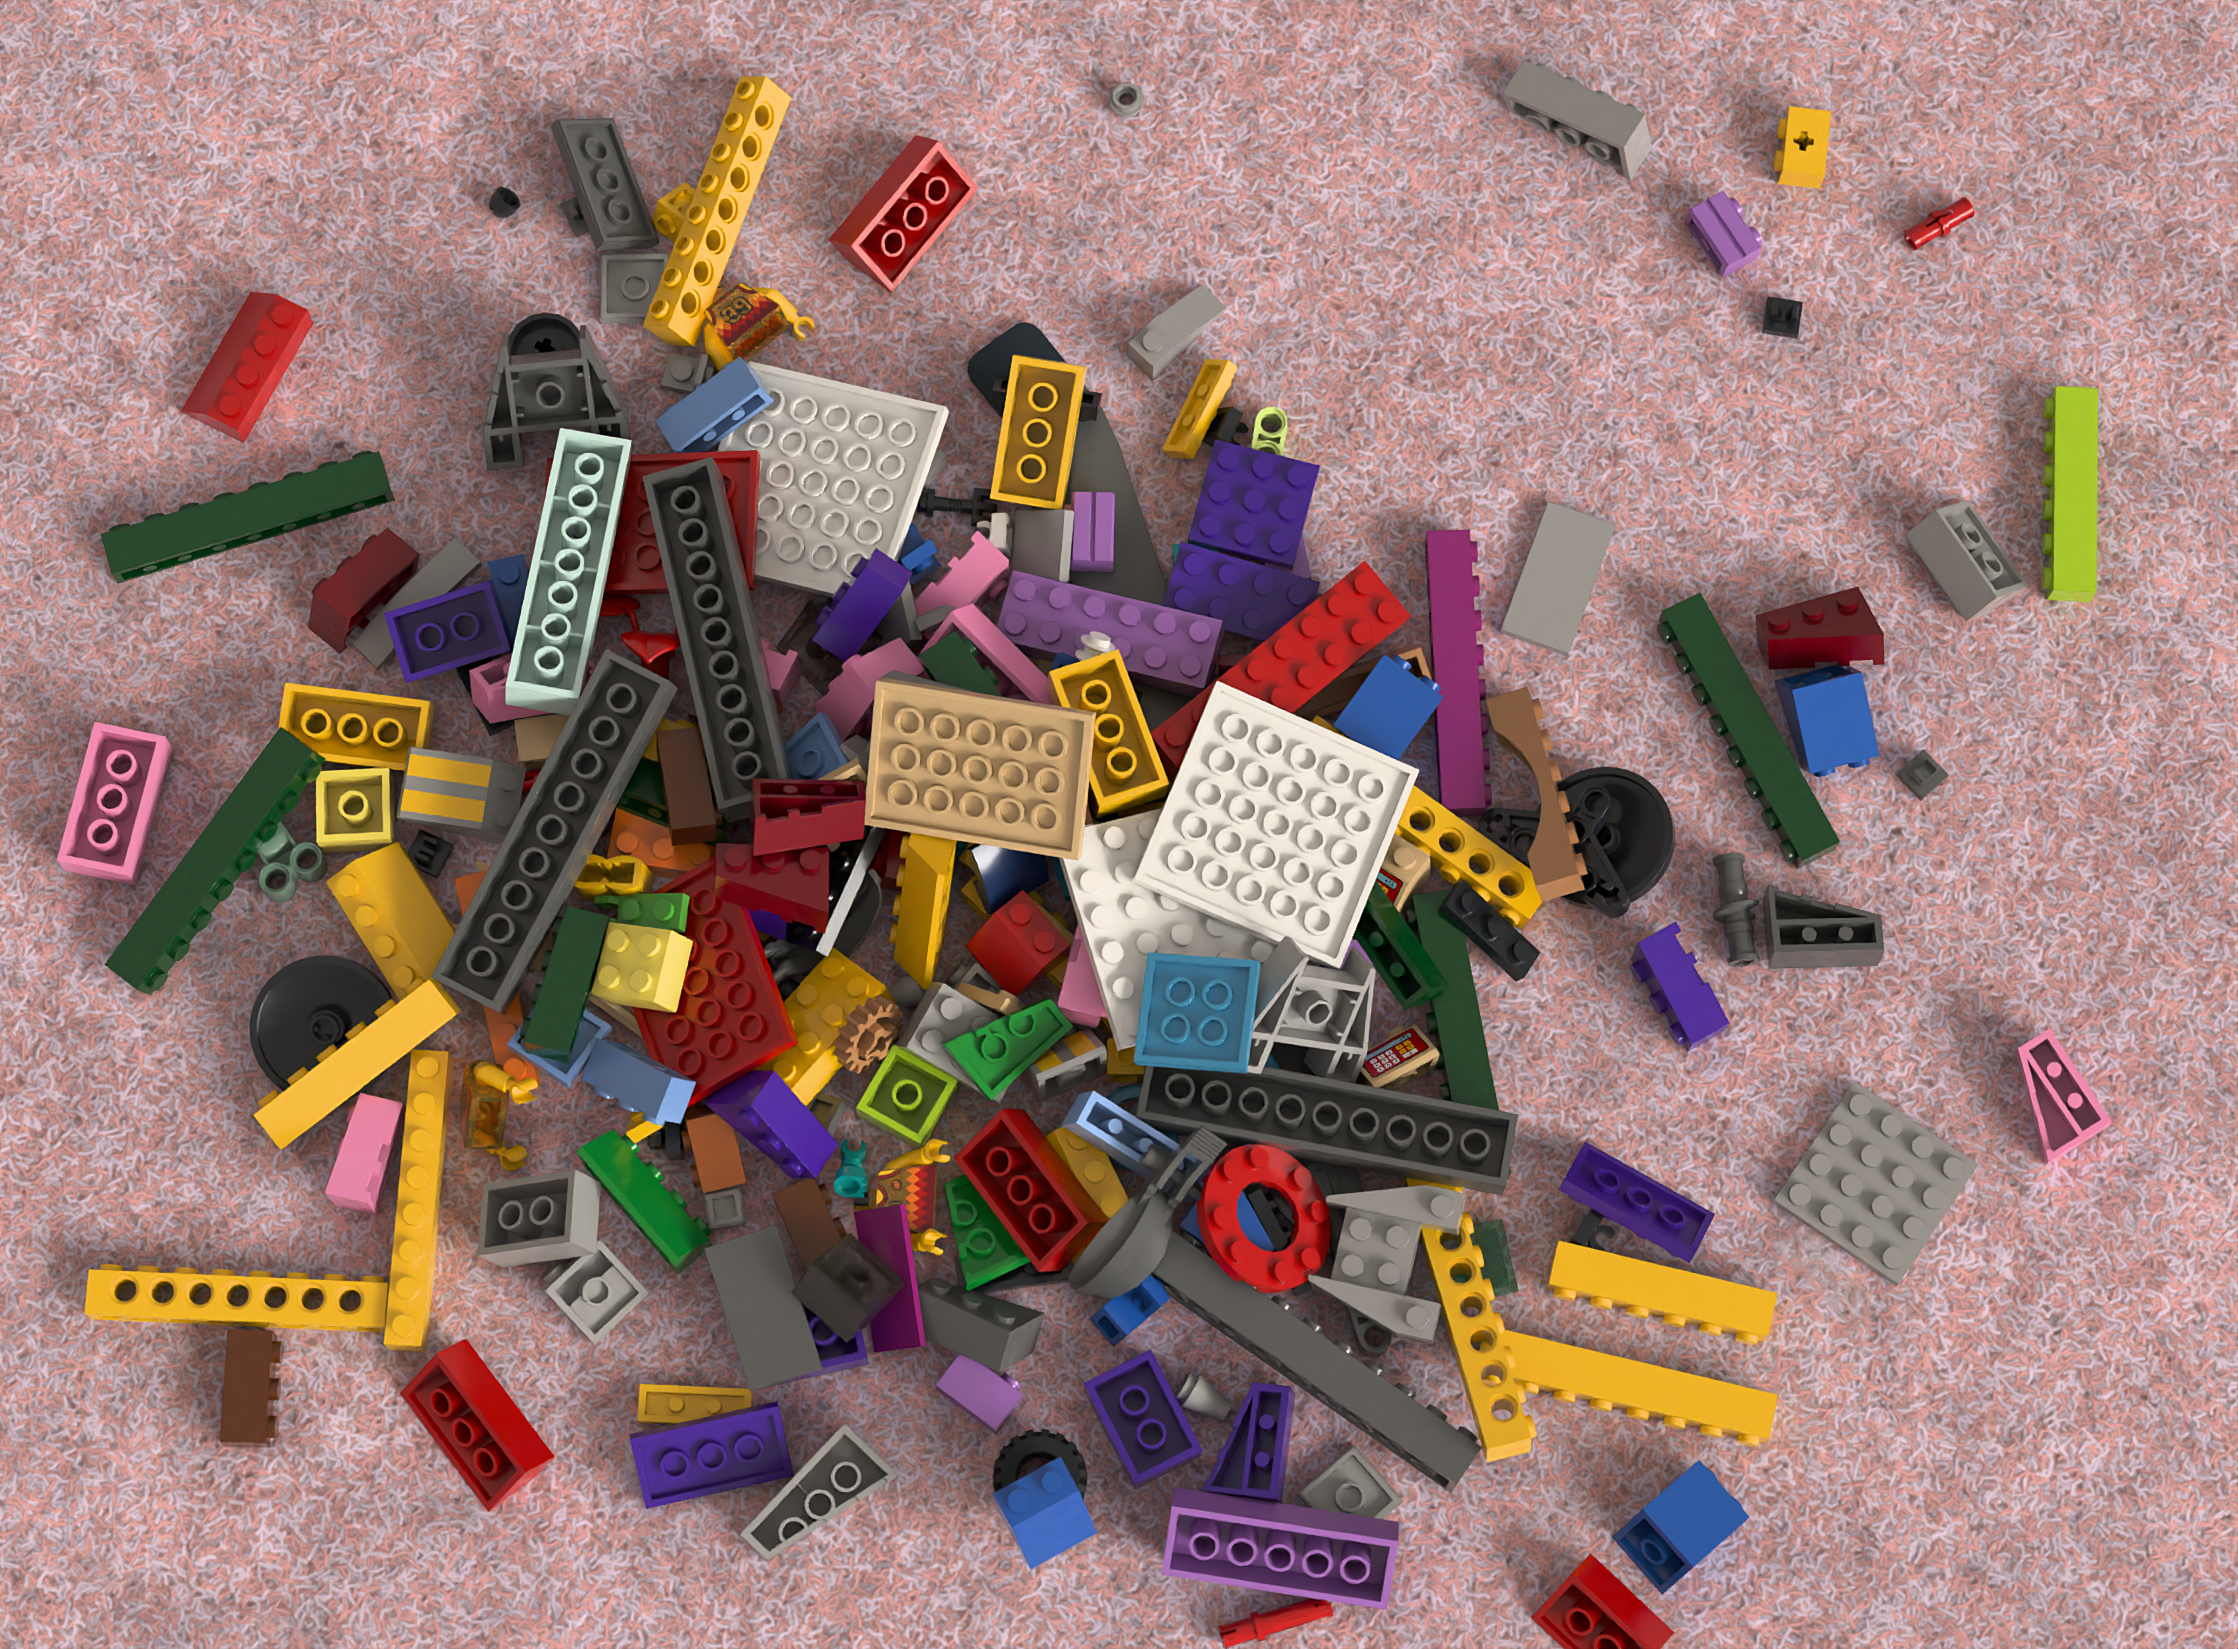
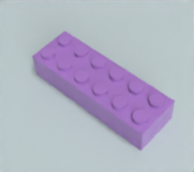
M1014 570L1012 571L997 628L1026 657L1054 662L1056 654L1061 652L1078 659L1075 652L1079 649H1085L1086 646L1081 642V636L1090 635L1092 631L1103 633L1111 638L1110 642L1115 646V650L1119 649L1131 682L1191 697H1196L1211 685L1225 635L1223 620Z
M1174 1487L1161 1575L1387 1610L1399 1541V1522Z

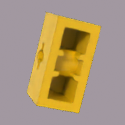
M1789 106L1786 117L1779 118L1776 138L1783 139L1781 151L1776 150L1773 163V171L1779 172L1778 184L1820 189L1825 177L1831 111ZM1799 144H1803V150L1805 151L1799 150Z

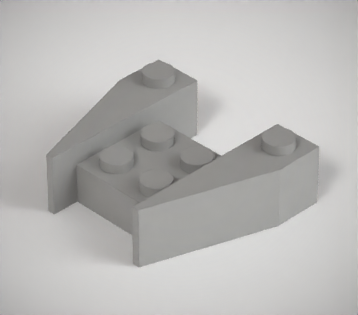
M1284 936L1260 968L1248 1072L1261 1074L1274 1042L1309 1047L1303 1062L1317 1077L1355 1083L1367 1056L1376 969L1354 947H1351L1342 970L1306 965L1309 957L1289 936Z
M1422 1185L1328 1195L1326 1203L1329 1207L1346 1210L1331 1279L1309 1275L1308 1281L1315 1288L1395 1336L1434 1345L1442 1311L1441 1304L1407 1296L1421 1228L1424 1227L1458 1235L1466 1202L1465 1193Z

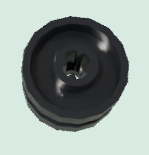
M544 312L531 315L518 323L509 335L511 356L581 349L580 331L572 321L559 314Z

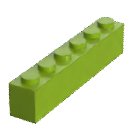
M2055 386L2049 398L2045 397L2043 403V418L2049 419V431L2044 432L2042 448L2044 453H2049L2048 465H2044L2042 473V485L2048 487V499H2044L2042 504V520L2048 521V533H2043L2041 551L2042 554L2048 555L2047 567L2042 569L2041 587L2042 589H2047V600L2091 602L2097 593L2098 388Z

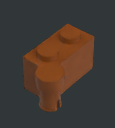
M698 1103L686 1108L687 1128L681 1130L685 1151L693 1150L696 1165L689 1166L694 1188L701 1186L703 1193L747 1183L735 1129L707 1105L698 1106Z

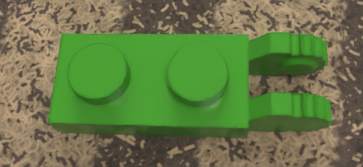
M651 893L619 897L597 895L594 899V905L601 909H618L617 918H610L612 923L667 929L676 933H684L690 896L684 893Z

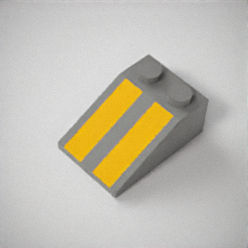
M410 747L407 754L396 818L492 844L502 843L519 812L526 768L495 759Z
M1078 1027L1071 1028L1024 1071L1038 1103L1105 1075L1107 1051L1104 1044L1089 1028L1081 1031Z

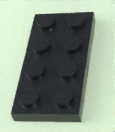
M864 825L863 839L840 842V846L833 852L829 849V915L826 934L814 931L815 927L793 920L789 927L790 935L787 939L788 942L828 957L887 828Z

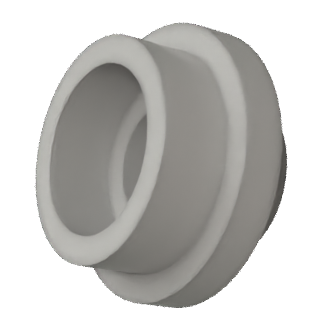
M1121 83L1115 86L1109 95V106L1120 117L1135 116L1141 111L1144 104L1142 91L1131 83ZM1127 96L1133 102L1130 105H1122L1120 99Z

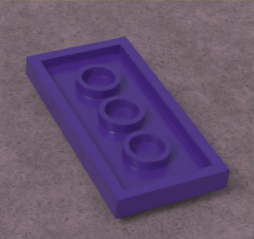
M1180 542L1162 606L1223 620L1226 631L1265 641L1315 601L1320 582Z
M1584 1142L1558 1189L1567 1194L1572 1200L1585 1204L1601 1213L1606 1219L1619 1223L1633 1231L1638 1237L1651 1241L1665 1249L1672 1256L1681 1258L1688 1263L1694 1257L1715 1216L1711 1211L1587 1142Z
M778 1401L630 1434L631 1447L646 1509L794 1476Z

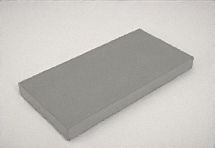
M1548 501L1500 633L1568 657L1616 525Z

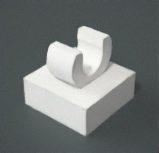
M992 513L991 522H978L977 528L980 532H990L987 540L1005 557L1012 558L1015 523L1006 513Z

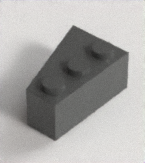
M1767 885L1763 898V914L1768 969L1878 966L1884 951L1881 915L1835 903V906L1812 900L1813 896L1805 894L1798 896L1779 891V887Z
M931 1278L917 1286L925 1338L997 1372L1013 1365L1034 1351L1044 1317L1043 1312L972 1290L966 1292L965 1288L952 1285L948 1281L939 1278Z

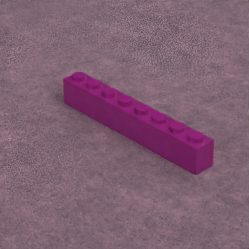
M1470 529L1427 531L1425 537L1432 680L1441 686L1438 693L1444 697L1434 710L1439 804L1457 817L1481 816L1485 812L1486 805H1492L1491 784H1485L1484 770H1490L1489 749H1483L1482 735L1488 734L1487 714H1481L1480 701H1485L1486 685L1485 679H1479L1478 666L1484 665L1483 644H1477L1476 631L1482 630L1481 610H1475L1474 597H1479L1480 595L1479 575H1473L1472 563H1477L1478 561L1477 541H1471Z

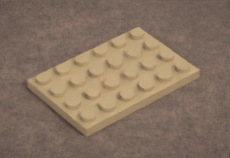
M880 677L876 680L864 825L1079 860L1082 857L1096 712Z

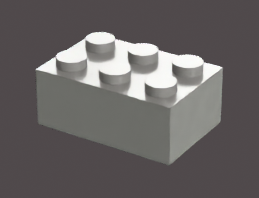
M932 981L896 1046L957 1079L959 1084L986 1099L941 1043L1000 1017L948 985ZM1009 1085L992 1100H986L1000 1103Z
M568 1170L483 1184L477 1256L505 1268L596 1254L601 1182L577 1170Z

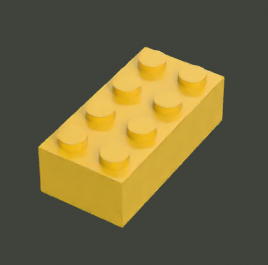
M1017 354L1013 355L990 499L1055 510L1064 509L1087 366Z
M1119 649L1049 671L1046 686L1053 705L1096 712L1088 799L1095 818L1104 817L1165 797L1169 782Z
M833 947L828 957L825 956L784 1002L799 1044L754 1070L775 1071L800 1101L807 1106L843 1066L838 1062V1058L833 1053L838 1048L834 1045V1041L840 1038L838 1029L847 1024L845 1017L850 1015L858 1004L864 1007L869 997L875 1000L878 995H881L884 998L887 997L896 1005L897 1002L884 984Z

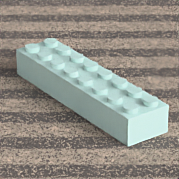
M560 428L505 685L506 705L570 716L584 690L631 462L632 440Z

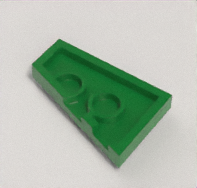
M1044 998L941 1044L986 1099L992 1100L1073 1028V1025L1050 998Z
M966 1174L944 1184V1195L966 1292L1030 1262L1029 1258Z

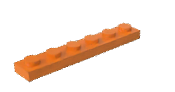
M488 870L454 879L463 916ZM519 988L506 1015L483 1005L497 1067L501 1070L503 1067V1071L514 1076L516 1082L533 1078L539 1085L541 1080L538 1068L507 1048V1043L526 1017Z

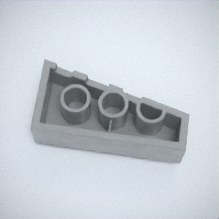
M1524 60L1503 91L1507 110L1545 132H1549L1550 128L1555 129L1557 137L1573 148L1581 144L1594 155L1593 160L1604 166L1610 161L1622 168L1623 170L1620 175L1630 181L1652 148L1646 116L1640 108L1633 104L1624 105L1619 103L1604 91L1597 90L1595 92L1588 89L1575 78L1559 76L1544 64L1537 63L1535 65Z
M844 1423L738 1536L766 1562L898 1477L899 1474Z

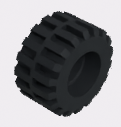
M1041 1429V1432L1025 1431L1024 1435L1020 1437L1016 1435L1007 1446L1004 1445L1001 1449L1000 1455L994 1464V1492L1017 1481L1018 1473L1027 1461L1034 1458H1047L1053 1461L1061 1457L1084 1500L1087 1490L1085 1460L1082 1453L1080 1454L1077 1450V1446L1072 1441L1066 1440L1065 1436L1058 1432L1057 1434L1049 1433L1047 1429Z

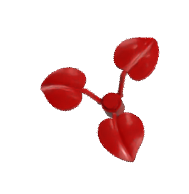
M628 595L603 596L599 616L610 617L624 614L629 617L633 631L621 634V642L641 658V667L668 680L670 658L675 657V649L681 646L677 626L674 634L669 632L642 631L639 628L634 609L640 608V602L637 599Z

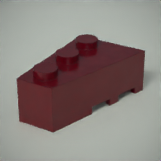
M388 527L378 536L375 534L370 536L362 545L359 553L353 558L351 556L346 557L340 563L334 575L329 579H321L315 585L311 593L313 598L308 628L341 654L347 648L345 645L346 637L356 626L363 630L370 623L366 616L380 603L386 605L417 571L420 554Z
M1858 586L1756 615L1757 645L1769 669L1815 668V662H1838V667L1850 666V661L1873 660V665H1885L1884 634Z
M752 778L750 824L753 856L863 839L866 810L864 781Z
M717 843L714 864V898L759 912L761 909L781 916L783 921L792 923L795 920L815 927L814 931L826 934L829 915V847H807L753 856L751 844Z

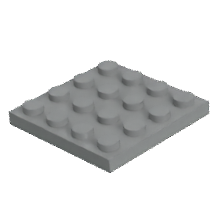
M1854 1081L1773 1200V1203L1897 1286L1978 1164Z

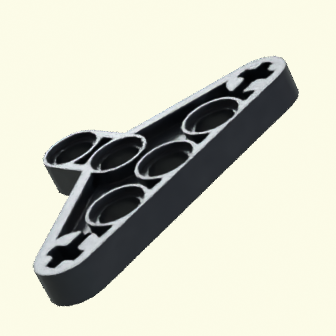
M1592 785L1581 792L1571 806L1570 811L1565 814L1567 823L1573 821L1574 825H1581L1585 828L1583 837L1579 840V843L1573 844L1575 854L1582 853L1587 873L1593 876V882L1588 888L1571 894L1603 915L1610 918H1618L1628 911L1631 898L1596 837L1614 810V801L1604 787ZM1595 795L1604 796L1606 804L1602 810L1591 812L1587 809V803L1591 797ZM1491 808L1485 811L1479 820V829L1482 835L1531 868L1527 856L1528 852H1518L1516 844L1524 836H1531L1535 840L1541 812ZM1492 821L1495 823L1501 821L1505 829L1511 832L1509 837L1507 838L1504 833L1496 829L1492 832L1489 824ZM1600 888L1611 896L1617 894L1620 902L1617 905L1611 903L1608 906L1605 898L1598 893Z

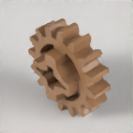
M878 995L875 1000L871 997L867 998L864 1007L858 1004L856 1009L845 1017L847 1021L846 1026L838 1029L840 1038L834 1041V1045L838 1048L833 1053L838 1058V1062L848 1070H853L856 1073H860L862 1069L869 1071L874 1061L880 1064L882 1059L889 1053L891 1043L899 1040L897 1031L903 1028L904 1025L899 1021L904 1016L899 1011L900 1007L887 997L884 998L881 995Z

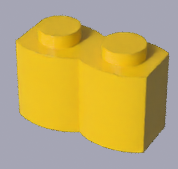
M590 854L573 889L581 898L593 903L597 895L619 897L651 894L654 875L642 860L633 856H615L607 860L599 855Z

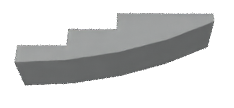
M455 537L394 596L353 642V646L379 670L396 654L384 613L455 591L482 566L481 562Z

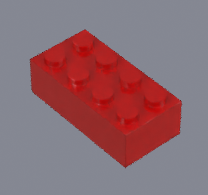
M1001 1109L953 1157L1038 1272L1060 1271L1109 1221L1024 1109Z

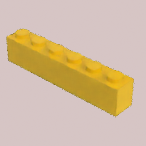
M420 976L403 989L408 996L397 1004L393 999H390L374 1013L378 1019L366 1026L362 1021L346 1033L345 1036L349 1041L342 1047L337 1049L332 1044L316 1057L320 1064L308 1072L305 1066L287 1079L291 1085L281 1094L274 1089L257 1102L261 1109L253 1116L280 1150L461 1011L439 981L430 978L425 982L422 976Z
M1559 1240L1554 1249L1546 1285L1547 1290L1554 1291L1553 1297L1561 1300L1575 1301V1297L1589 1299V1305L1595 1308L1611 1310L1612 1305L1626 1308V1314L1636 1318L1647 1319L1648 1314L1663 1317L1662 1323L1673 1327L1683 1328L1685 1323L1699 1326V1332L1711 1336H1721V1332L1736 1335V1341L1748 1345H1757L1758 1340L1764 1342L1769 1336L1777 1293Z

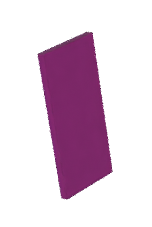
M901 1204L854 1212L874 1353L926 1346L906 1205Z

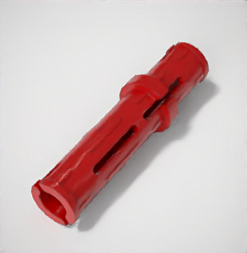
M1310 1598L1261 1614L1258 1611L1251 1612L1248 1618L1219 1625L1218 1631L1220 1638L1223 1639L1224 1649H1228L1231 1646L1254 1639L1261 1642L1266 1640L1267 1635L1322 1618L1332 1617L1333 1609L1331 1602L1328 1603L1327 1600Z

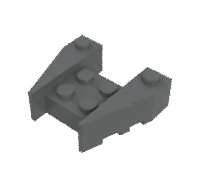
M580 325L579 340L581 349L511 356L509 334L503 333L483 430L487 471L523 467L525 452L522 433L591 426V433L631 440L627 407L586 325Z

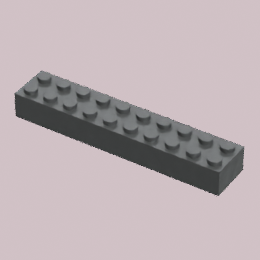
M709 457L642 477L718 810L729 823L750 817L752 778L793 779L722 472L714 459Z
M605 649L431 978L506 1015L548 936L556 917L566 902L678 690L671 681Z
M1146 1066L1136 1118L1161 1132L1189 1137L1202 1125L1230 1145H1268L1294 1157L1502 1196L1507 1184L1518 1114L1264 1067L1261 1074L1250 1072L1246 1074Z
M1171 1231L1165 1254L1151 1273L1152 1276L1162 1282L1165 1292L1170 1297L1452 1493L1482 1448L1476 1443L1479 1438L1463 1426L1455 1429L1445 1422L1447 1416L1441 1410L1431 1404H1428L1425 1408L1414 1400L1416 1394L1399 1382L1395 1386L1382 1378L1385 1375L1382 1369L1370 1361L1362 1364L1352 1357L1354 1351L1338 1339H1335L1333 1343L1321 1335L1323 1329L1306 1317L1302 1321L1289 1313L1292 1310L1291 1306L1279 1297L1273 1296L1272 1299H1269L1261 1292L1256 1291V1287L1242 1280L1238 1282L1233 1280L1219 1267L1211 1255L1208 1256L1197 1248L1199 1242L1183 1231L1179 1235Z

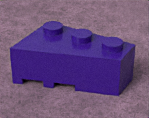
M752 1070L710 1094L704 1103L775 1162L786 1175L794 1179L816 1178L839 1145L775 1071Z
M1252 1383L1232 1425L1233 1428L1224 1447L1221 1448L1217 1457L1218 1460L1202 1491L1282 1503L1295 1392L1290 1386Z

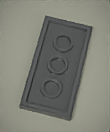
M614 118L556 120L550 127L596 251L651 248L656 246L660 241Z
M774 1225L705 1248L750 1392L823 1369L777 1226Z

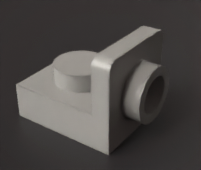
M669 352L661 381V389L687 395L692 393L696 386L705 383L715 376L716 368L711 367L710 355L702 354L701 359Z

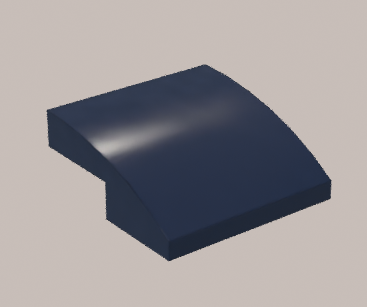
M977 843L965 849L978 878L973 881V884L987 915L995 913L1022 890L1027 894L1049 881L1045 855Z

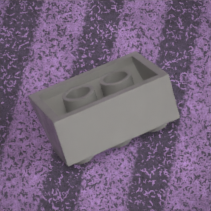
M1969 500L1934 510L1905 534L1911 542L1913 552L1923 559L1931 571L1934 582L1944 589L1952 601L1951 604L1954 611L1963 617L1966 622L1982 617L2029 587Z

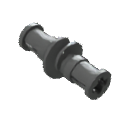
M1742 853L1718 855L1712 860L1713 866L1718 869L1720 883L1718 888L1723 904H1720V908L1714 911L1713 918L1715 921L1725 923V936L1728 938L1730 957L1727 959L1728 966L1744 967L1754 965L1760 962V956L1755 953L1753 939L1754 927L1752 920H1755L1756 915L1750 913L1749 909L1760 904L1759 900L1747 899L1748 887L1744 879L1742 865L1745 862V856Z

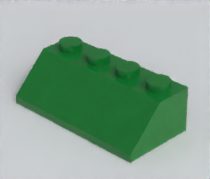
M613 1129L581 1146L576 1152L583 1166L596 1180L601 1182L602 1188L677 1274H680L705 1252V1248L712 1246L708 1238L712 1232L698 1216L693 1220L683 1210L688 1204L674 1188L668 1192L659 1182L664 1178L651 1161L645 1165L636 1155L640 1149L626 1133L620 1137Z

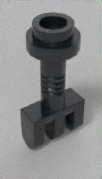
M974 488L972 500L935 496V489H927V492H921L918 501V513H925V517L931 518L933 517V511H953L971 514V526H977V523L980 521L991 522L992 517L983 516V513H997V504L984 502V499L996 500L990 499L991 489Z

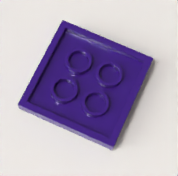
M1215 440L1189 533L1188 544L1293 570L1320 465Z

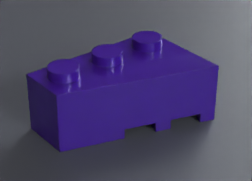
M877 548L867 559L861 556L850 572V575L853 576L848 583L845 581L841 583L832 597L834 601L830 607L825 606L813 623L818 626V629L812 641L844 662L859 651L903 592L912 575L910 570Z
M1675 921L1637 944L1631 956L1633 963L1630 964V969L1635 979L1640 984L1645 982L1652 994L1649 995V1000L1655 1011L1659 1015L1664 1013L1669 1020L1671 1026L1668 1027V1030L1674 1042L1678 1046L1683 1044L1686 1050L1690 1051L1725 1031L1729 1021L1709 983L1703 982L1693 964L1697 963L1693 952L1690 951L1686 954L1675 935L1681 932Z

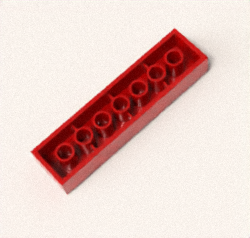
M1364 561L1216 681L1294 714L1398 630L1411 615L1367 562ZM1216 681L1150 733L1165 774L1172 783L1175 780Z

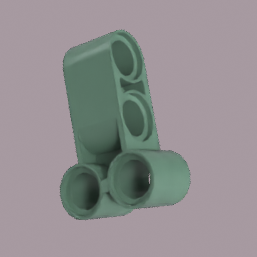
M280 820L277 824L278 829L275 835L268 842H264L257 851L265 863V866L259 873L258 882L266 896L276 903L289 901L295 895L297 880L301 879L307 883H314L321 880L328 870V863L320 848L311 842L296 844ZM306 857H317V862L312 868H300L301 862ZM278 876L286 877V882L281 888H270V883L274 878Z

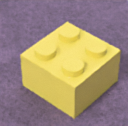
M389 768L320 772L316 778L317 844L323 853L374 851L396 842L395 779Z
M609 922L592 994L615 1005L676 1013L693 941L672 930Z

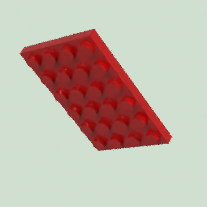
M758 450L631 455L603 596L669 593L642 476L709 457L714 459L722 472L749 591H755L760 454ZM547 458L545 496L554 458Z
M715 856L652 892L684 893L690 896L685 932L678 934L693 941L676 1013L632 1007L649 1057L696 1082L687 1108L799 1044L749 910L714 898ZM617 914L613 915V916L610 917V918L616 919V918H617Z

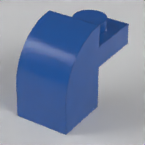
M912 522L897 561L912 572L909 579L911 586L941 566L934 555L938 550L930 539L927 541L923 540Z
M1150 1274L1137 1287L1111 1299L1090 1320L1114 1347L1171 1297L1165 1292L1162 1282Z

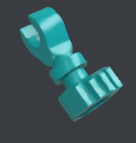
M847 1139L841 1144L840 1157L842 1162L840 1168L835 1173L833 1184L834 1190L840 1196L864 1198V1192H867L868 1176L865 1175L866 1170L862 1168V1164L866 1160L867 1147L863 1140L858 1151L847 1149Z

